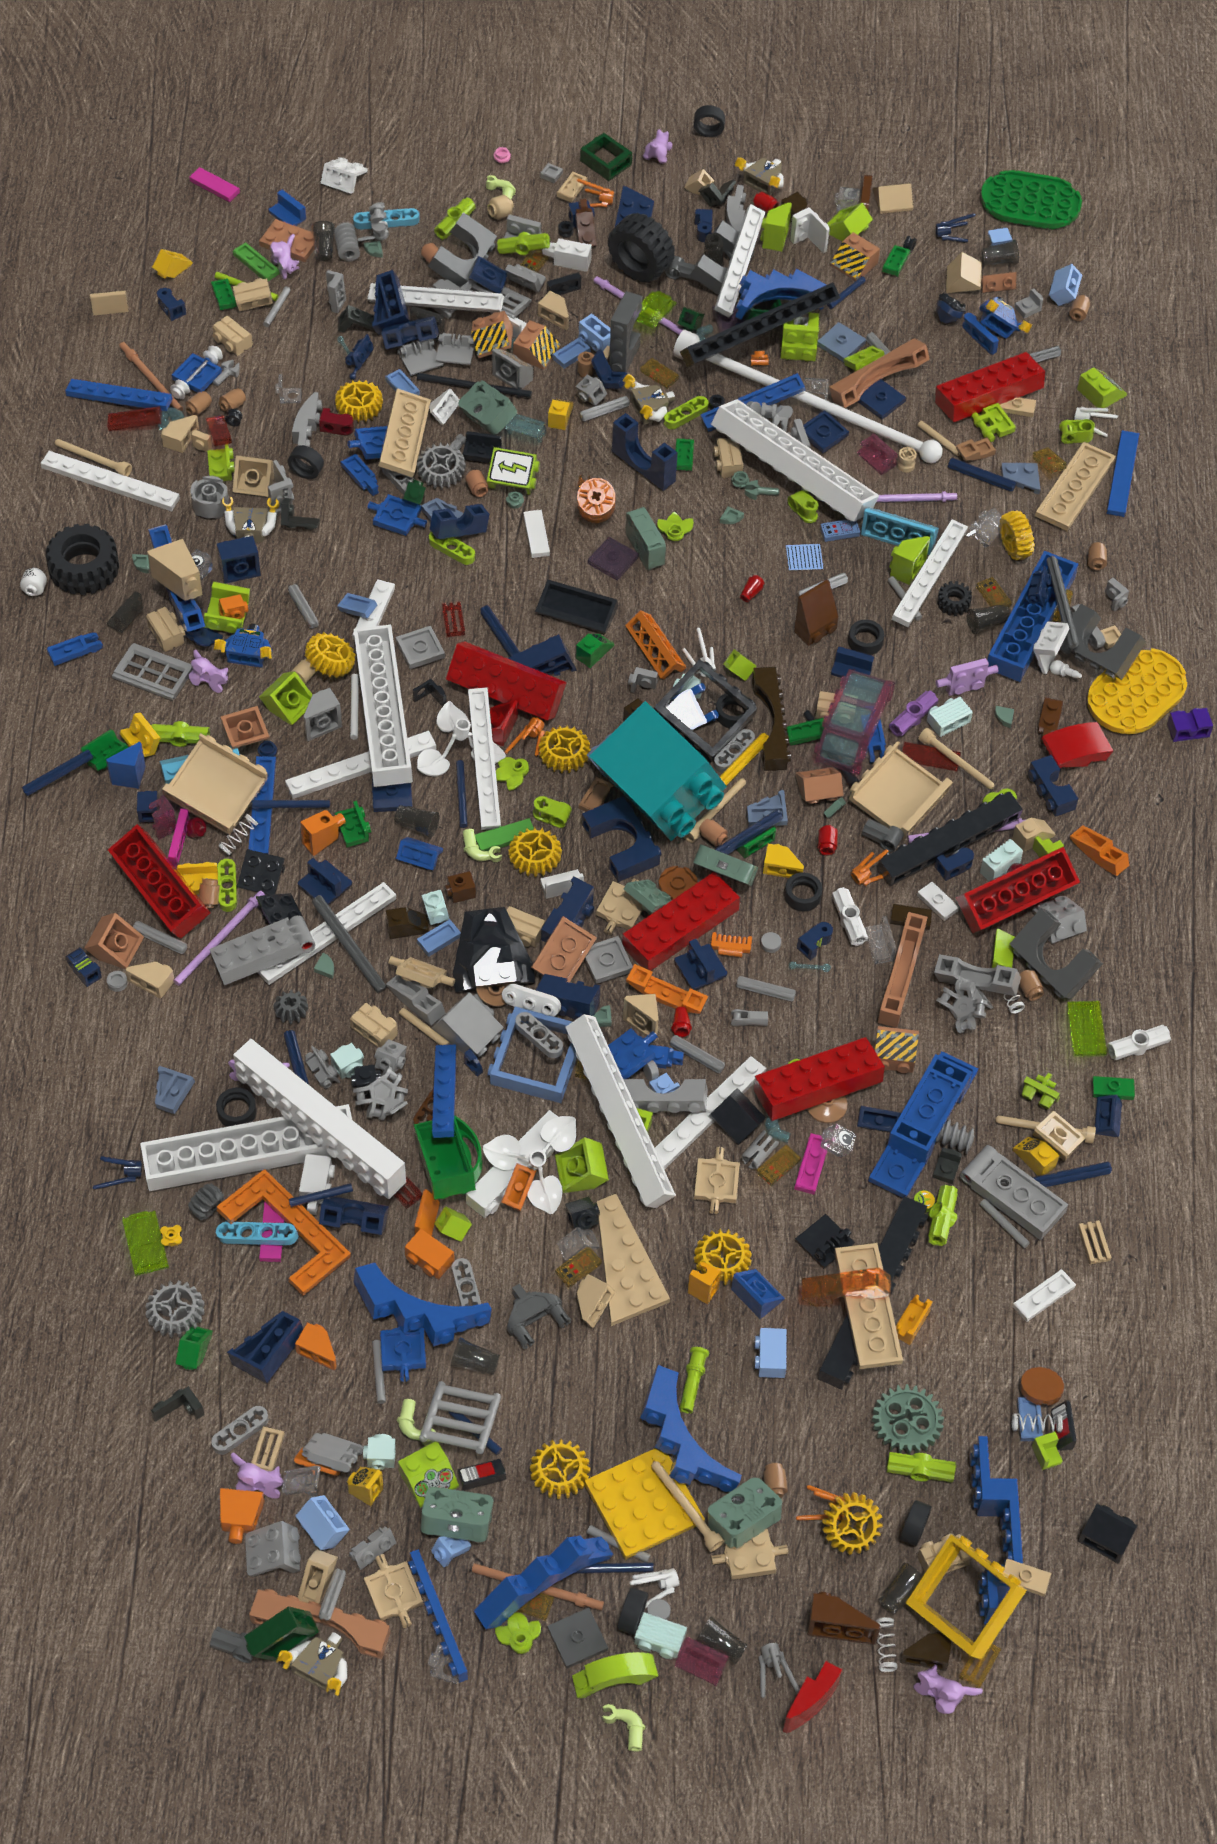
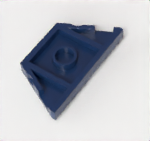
M623 186L615 226L627 215L633 213L652 217L654 200Z

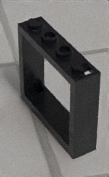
M699 659L654 707V710L701 755L712 762L715 756L754 717L757 707L752 699H747L742 695L738 687H732L727 682L725 676L720 673L717 674L708 662H703ZM698 671H701L746 710L743 716L714 747H711L665 707Z

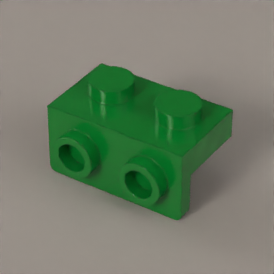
M110 729L83 746L80 750L81 752L86 750L91 752L93 759L88 761L87 764L99 771L107 767L106 759L125 750L128 746L118 740L115 732Z
M353 801V808L335 813V815L341 813L346 820V823L339 827L346 848L369 842L371 828L369 822L364 821V809L362 806L359 807L357 801Z

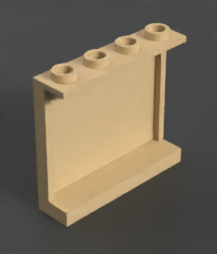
M200 733L198 743L170 784H165L162 792L163 796L230 835L251 805V801L255 799L267 781L268 775L263 766L252 764L246 756L242 754L237 755L227 745L222 746L210 735L205 736Z
M897 741L894 746H888L882 758L878 757L871 770L867 769L864 772L859 783L856 781L852 785L849 800L882 825L888 828L890 826L900 828L904 833L902 838L904 841L949 792L953 782L948 778L941 782L898 750L900 742Z

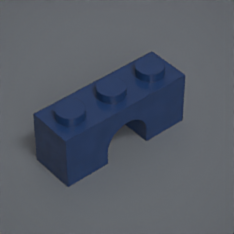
M435 316L384 327L381 333L385 348L389 349L402 346L404 343L419 339V341L437 338L439 331Z
M482 504L465 506L463 515L458 519L449 508L434 510L429 529L437 539L484 533L487 530L490 514Z
M1052 755L1030 763L1028 777L1036 785L1038 794L1046 801L1048 810L1052 811L1056 817L1076 810L1078 797L1070 784L1056 786L1052 783L1058 780L1060 768Z
M334 1196L325 1198L321 1204L319 1224L340 1228L344 1223H354L361 1226L362 1232L382 1235L387 1225L389 1206Z

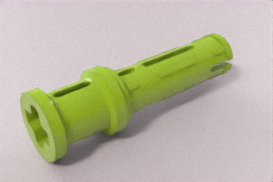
M691 1347L690 1349L691 1358L689 1364L686 1365L687 1380L679 1410L683 1413H693L701 1376L705 1374L704 1364L706 1358L709 1357V1351L702 1347Z

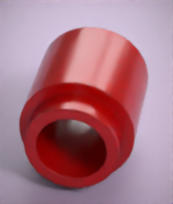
M764 192L757 193L753 199L754 206L767 214L768 211L779 207L777 199Z
M825 825L818 830V849L823 855H833L837 849L838 830L831 825Z

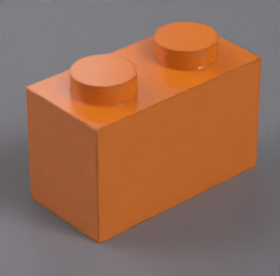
M422 1229L405 1246L406 1259L411 1264L420 1266L428 1276H434L438 1280L455 1261L454 1251Z

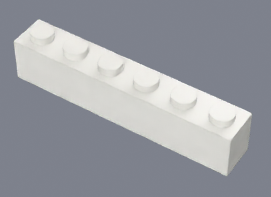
M549 1110L518 1141L521 1147L518 1154L530 1155L534 1150H542L548 1142L542 1139L541 1130L545 1123L558 1116ZM552 1146L545 1152L547 1158L554 1152ZM517 1158L518 1164L535 1171L538 1169L531 1166L528 1159ZM493 1166L475 1184L476 1190L466 1193V1204L484 1218L490 1213H495L502 1201L514 1169L505 1171Z

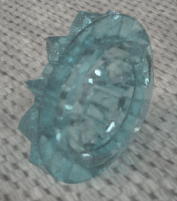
M176 408L159 411L156 415V424L159 426V429H164L170 423L168 417L175 421L184 418V414Z

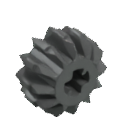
M292 990L288 994L282 991V996H276L273 1008L275 1016L281 1018L282 1023L288 1020L291 1025L293 1021L299 1023L300 1018L306 1017V1012L308 1011L307 999L305 996H301L299 991L295 994Z
M206 1184L191 1198L188 1204L189 1210L200 1220L208 1219L209 1216H212L217 1211V1206L224 1201V1194L217 1186Z

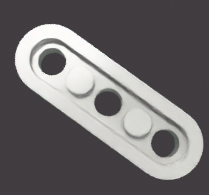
M509 984L502 991L503 1000L508 1005L553 1017L561 1010V1003L556 997L517 984Z

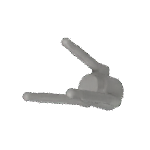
M769 1643L762 1646V1655L758 1657L760 1662L761 1697H765L766 1689L765 1664L768 1667H774L778 1678H781L780 1663L798 1695L800 1689L785 1660L784 1653L779 1649V1645L777 1643Z

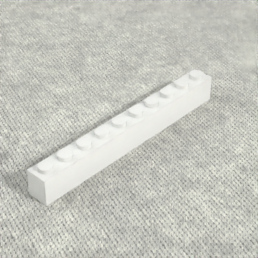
M583 1014L565 1027L568 1032V1039L574 1045L576 1057L583 1065V1072L589 1079L592 1086L591 1090L600 1103L599 1108L608 1121L607 1126L616 1139L615 1144L624 1157L623 1161L632 1175V1182L638 1188L641 1202L646 1207L658 1208L676 1195L596 1018Z

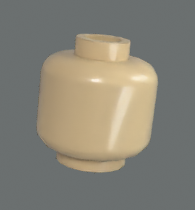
M506 195L490 199L487 206L488 213L491 217L500 220L512 214L514 204Z

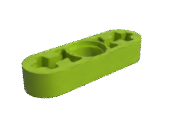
M697 396L667 412L664 415V426L668 429H676L707 412L708 399L703 396ZM682 411H689L691 413L689 415L682 414Z
M432 532L429 533V544L431 547L464 565H470L475 561V550L454 537L437 539ZM449 545H455L457 548L454 550H450L447 547Z
M223 859L218 863L219 906L221 910L231 912L237 907L236 865L231 859ZM225 867H229V875H225ZM225 882L233 884L231 888L226 889L222 887ZM226 895L230 896V904H226Z

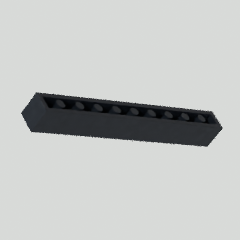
M834 282L688 346L681 350L680 354L688 368L840 299Z
M906 1196L903 1197L879 1247L889 1295H892L896 1283H893L895 1278H900L903 1272V1261H908L912 1253L910 1248L912 1242L916 1244L921 1233L918 1231L920 1225L924 1227L929 1216L926 1214L927 1205ZM848 1314L826 1356L818 1380L840 1390L843 1389L845 1383H850L854 1374L851 1371L853 1366H858Z

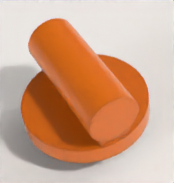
M754 351V355H751V365L769 364L768 355H765V351Z

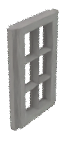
M470 279L460 288L461 291H471L470 289H473L477 292L493 293L490 289L486 290L476 285L481 284L473 279ZM503 286L500 293L504 296L503 304L513 308V310L502 305L501 311L505 310L507 316L514 319L529 306L532 299ZM508 298L511 299V300H513V301H515V302H517V303H520V304L518 305V304H516V303H514V302L508 300Z
M133 643L114 670L112 678L173 701L188 680L189 673L192 672L193 668L189 663ZM134 654L148 659L144 666L130 661ZM151 661L165 665V668L162 672L148 668ZM127 665H131L141 669V671L135 676L124 672V669ZM169 667L183 672L179 679L165 674ZM147 671L159 677L154 683L141 678V676ZM162 678H166L176 682V684L170 689L159 685V682Z

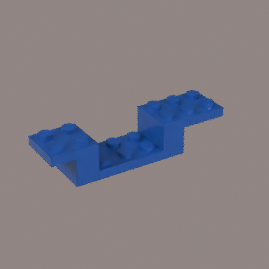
M941 1051L940 1055L935 1054L890 1132L888 1145L872 1171L869 1182L902 1198L904 1196L908 1197L933 1153L940 1131L956 1103H961L978 1073V1068Z
M978 1436L976 1444H973L972 1453H970V1466H974V1474H971V1487H975V1495L972 1496V1506L976 1508L977 1516L1001 1517L1000 1527L1001 1530L1005 1531V1538H1002V1551H1006V1559L1003 1560L1001 1565L1004 1567L1007 1559L1023 1564L1017 1479L990 1478L987 1436ZM985 1568L984 1572H981L977 1588L978 1594H982V1602H979V1616H983V1623L987 1624L998 1608V1603L1002 1602L1010 1587L1001 1583L1000 1579Z

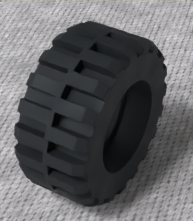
M639 213L629 214L609 233L608 247L612 260L617 263V267L620 270L624 271V274L631 276L634 280H639L640 282L656 280L673 263L675 248L672 245V238L668 236L667 230H664L659 222L657 223L652 217Z
M75 524L74 527L70 528L68 526L62 532L58 531L55 534V538L52 537L48 542L45 556L50 578L56 586H60V589L65 592L68 590L69 593L75 595L76 593H80V595H86V593L90 592L91 594L96 593L99 589H105L107 584L110 585L114 581L113 578L118 574L119 559L114 539L107 531L101 530L98 526L94 525L92 527L90 524L82 526ZM88 554L96 556L93 561L86 564H72L69 562L78 555Z

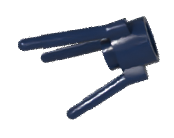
M973 213L937 223L936 236L942 237V240L968 242V239L951 237L948 234H951V228L968 224L967 221H959L975 217L976 214Z
M101 1156L100 1160L104 1162L124 1165V1175H128V1177L94 1185L93 1189L125 1182H136V1177H141L142 1160H123Z

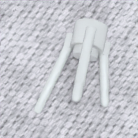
M1077 407L1074 420L1090 419V416L1116 419L1118 416L1095 413L1107 412V408ZM1094 428L1095 433L1104 437L1108 436L1106 433Z
M697 628L703 657L700 659L703 662H708L715 671L713 647H710L709 659L701 630ZM685 648L682 649L683 653L693 666L695 664V661ZM698 671V672L696 673V674H699V673H700L701 676L706 677L701 671Z
M674 1568L633 1575L632 1579L634 1580L630 1581V1585L657 1581L660 1589H665L648 1600L645 1608L648 1607L651 1601L674 1593V1587L679 1586L678 1575Z

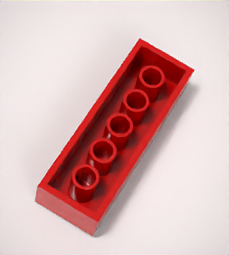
M1027 352L937 385L935 403L952 422H956L972 416L975 412H982L983 408L996 403L1000 405L1044 388L1045 370Z
M465 641L456 644L446 676V680L468 689L487 688L488 697L503 703L516 699L518 701V709L545 720L556 717L567 683Z
M138 824L108 849L109 853L165 925L178 938H183L211 913L151 836Z
M1061 847L955 898L971 932L975 933L1080 883V880L1064 847Z
M713 872L623 933L622 945L625 951L641 967L652 971L688 946L689 941L698 939L739 911L740 897Z
M867 1037L755 1075L754 1092L771 1121L881 1083L884 1078L885 1066Z

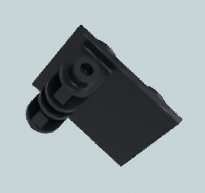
M247 849L237 887L254 892L262 891L267 895L276 894L281 872L284 873L285 865H283L285 858Z
M291 893L256 896L258 909L261 910L262 917L268 925L287 917L290 920L294 916H302Z
M824 1214L795 1238L823 1268L836 1259L835 1248L849 1247L855 1243L850 1238L851 1231L848 1228L841 1229L827 1214Z

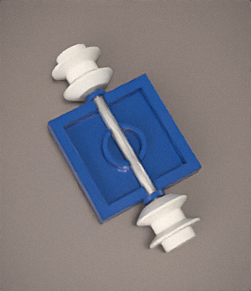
M209 346L208 351L203 352L204 358L192 353L172 374V380L175 381V385H171L170 390L175 398L184 399L185 394L190 393V389L197 393L204 391L222 373L221 367L217 366L218 360L223 358L222 351L218 347Z

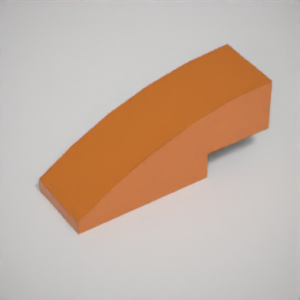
M1084 825L1070 835V839L1080 850L1111 874L1118 876L1129 866L1128 854L1114 847L1111 839Z

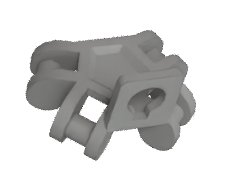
M383 202L375 203L369 207L374 235L359 237L357 241L375 238L385 240L389 236V231L387 230L388 223L382 221L387 217L386 212L383 210L385 208Z
M747 402L746 406L764 418H773L772 423L776 426L781 421L782 430L786 432L788 419L793 414L792 407L784 405L777 407V404L766 405V403H762L761 409L758 402Z
M957 980L955 984L956 993L944 987L942 996L938 997L936 1001L949 1008L956 1018L958 1033H964L965 1029H976L975 1018H986L985 1006L990 1009L993 1008L985 994L976 988L974 981L964 983L963 980ZM964 991H967L968 996H964ZM951 996L956 998L953 1005L947 1003Z
M390 1066L386 1067L380 1078L368 1086L353 1089V1093H356L357 1097L356 1105L370 1103L366 1114L368 1118L374 1116L378 1117V1120L383 1121L386 1116L392 1115L408 1104L407 1101H404V1096L408 1093V1089L397 1087L403 1075L393 1072V1068ZM369 1090L371 1098L365 1099L364 1091ZM376 1104L382 1105L381 1109H376Z

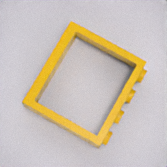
M950 1535L906 1601V1604L970 1656L982 1659L1027 1590L1020 1585L1022 1581L1013 1574L1008 1576L1004 1573L1005 1568L996 1561L990 1562L987 1559L988 1554L979 1548L976 1550L972 1548V1542L966 1537L961 1536L958 1538ZM961 1550L1010 1587V1590L975 1643L926 1604Z

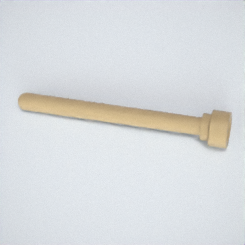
M60 439L55 440L56 446L113 468L118 474L128 477L132 471L130 463L125 461L117 463Z
M926 728L922 731L918 738L919 741L925 745L928 744L935 747L988 789L994 787V783L938 741L932 730Z
M741 778L724 795L722 801L715 808L709 810L696 823L693 830L684 837L685 840L694 843L699 838V827L706 819L711 820L746 784V780Z
M997 1116L995 1118L998 1124L1033 1130L1041 1123L1005 1116ZM1096 1127L1075 1128L1086 1137L1084 1139L1085 1143H1094Z
M658 1461L653 1462V1470L704 1535L705 1546L710 1552L717 1550L724 1543V1539L719 1533L716 1534L715 1531L710 1530Z

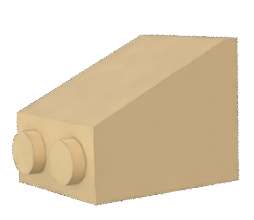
M183 539L147 551L150 572L154 579L184 601L203 595L199 570Z

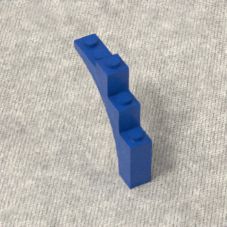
M774 269L770 275L767 274L765 277L750 270L747 276L743 275L739 282L741 285L739 293L742 295L735 307L738 310L735 317L742 319L749 309L761 302L776 299L794 300L826 284L798 269L795 270L793 275L789 274L788 277Z
M166 524L148 529L153 549L172 543ZM166 587L170 603L175 607L179 625H182L187 632L205 627L201 609L195 600L189 599L184 601Z
M376 1263L355 1268L354 1284L372 1318L377 1319L394 1314L403 1333L415 1331L423 1327L433 1346L453 1341L454 1333L463 1332L467 1329L490 1323L492 1309L489 1303L473 1306H448L427 1302L407 1294L395 1286L383 1275Z
M658 1365L652 1376L640 1419L660 1426L654 1448L664 1453L675 1455L669 1476L679 1483L690 1485L694 1478L701 1483L718 1487L722 1491H733L740 1483L741 1474L718 1463L696 1443L688 1432L679 1411L676 1392L678 1372Z
M581 1535L567 1537L551 1555L536 1557L521 1574L506 1577L474 1612L485 1629L499 1627L524 1604L556 1582L585 1567L607 1561L614 1554L610 1550L608 1543L601 1536L583 1539Z

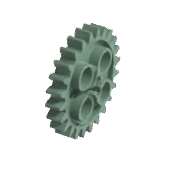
M906 1384L905 1390H902L897 1385L896 1392L889 1388L888 1395L882 1393L881 1400L876 1401L877 1407H874L873 1414L875 1415L872 1417V1422L876 1424H874L873 1430H880L877 1438L884 1437L883 1445L891 1443L890 1450L898 1447L899 1453L903 1449H906L908 1455H910L911 1449L919 1453L920 1447L927 1451L928 1444L934 1446L935 1439L940 1438L939 1432L943 1430V1425L941 1424L944 1421V1417L940 1415H942L943 1410L937 1408L939 1401H931L933 1394L925 1396L926 1389L919 1393L917 1392V1386L910 1390L908 1384ZM910 1405H917L920 1409L915 1410ZM889 1410H897L899 1414L894 1415ZM922 1424V1425H924L927 1429H925V1430L919 1429V1428L917 1427V1425ZM901 1429L905 1431L906 1434H898L896 1430Z

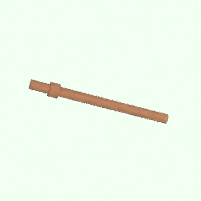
M121 342L119 347L124 351L126 358L139 368L159 392L169 393L138 358V354L133 349H130L125 342ZM172 396L171 406L178 413L182 412L183 407Z
M475 1563L472 1567L473 1573L503 1581L508 1576H513L512 1574ZM552 1586L541 1592L573 1602L575 1606L582 1608L587 1606L602 1611L604 1606L603 1601L589 1598L587 1594L581 1592L576 1594Z

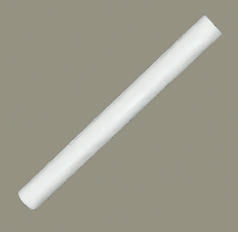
M358 674L351 675L350 738L353 740L358 739Z

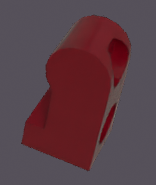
M323 408L319 419L320 432L338 435H350L353 433L354 422L351 415L331 413V409Z

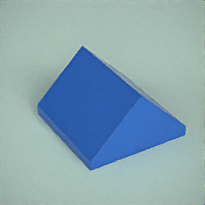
M140 742L106 759L112 785L139 789L146 768Z
M757 1269L738 1272L733 1276L731 1290L759 1319L785 1299Z

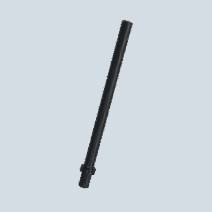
M423 373L417 374V380L472 388L476 383ZM488 384L503 394L515 395L517 398L532 397V391L523 390L522 387L517 389Z

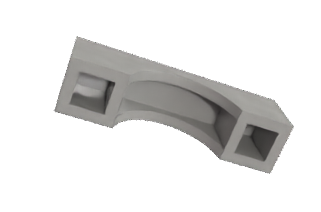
M939 954L934 971L939 982L956 984L957 980H963L964 983L974 981L977 989L1016 996L1021 976L1015 968L999 965L995 968H981L968 964L960 958Z
M623 1079L638 1109L653 1113L658 1111H669L672 1113L679 1111H690L692 1113L706 1111L708 1088L705 1079H685L678 1089L665 1094L650 1090L645 1084L644 1079Z

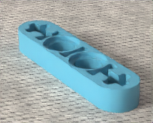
M414 208L384 210L387 217L382 221L387 222L388 227L416 225L420 220L419 211ZM370 212L356 213L353 216L354 227L361 230L372 229L371 221H368L370 220ZM399 217L397 220H392L391 218Z
M223 1222L216 1228L217 1237L225 1244L292 1245L298 1239V1232L295 1226L290 1223L233 1222L230 1224L229 1222ZM229 1230L230 1232H228L226 1236H224L223 1233H226V1231ZM244 1230H252V1234L250 1236L242 1237V1232ZM266 1230H272V1231H273V1233H272V1235H271L270 1237H268V1238H263V1237H262V1234H263L264 1231H266ZM288 1231H291L292 1234H289L288 1237L284 1236Z

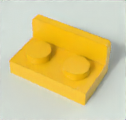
M135 713L130 727L120 730L119 734L129 747L140 742L144 757L155 755L160 736L141 713Z
M205 862L177 865V871L196 895H199V887L203 878L218 880L217 863Z

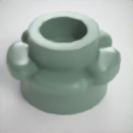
M743 471L736 472L731 479L733 481L732 484L738 488L746 487L745 484L749 482L747 473Z
M511 492L506 497V502L511 508H519L522 506L524 498L519 492Z

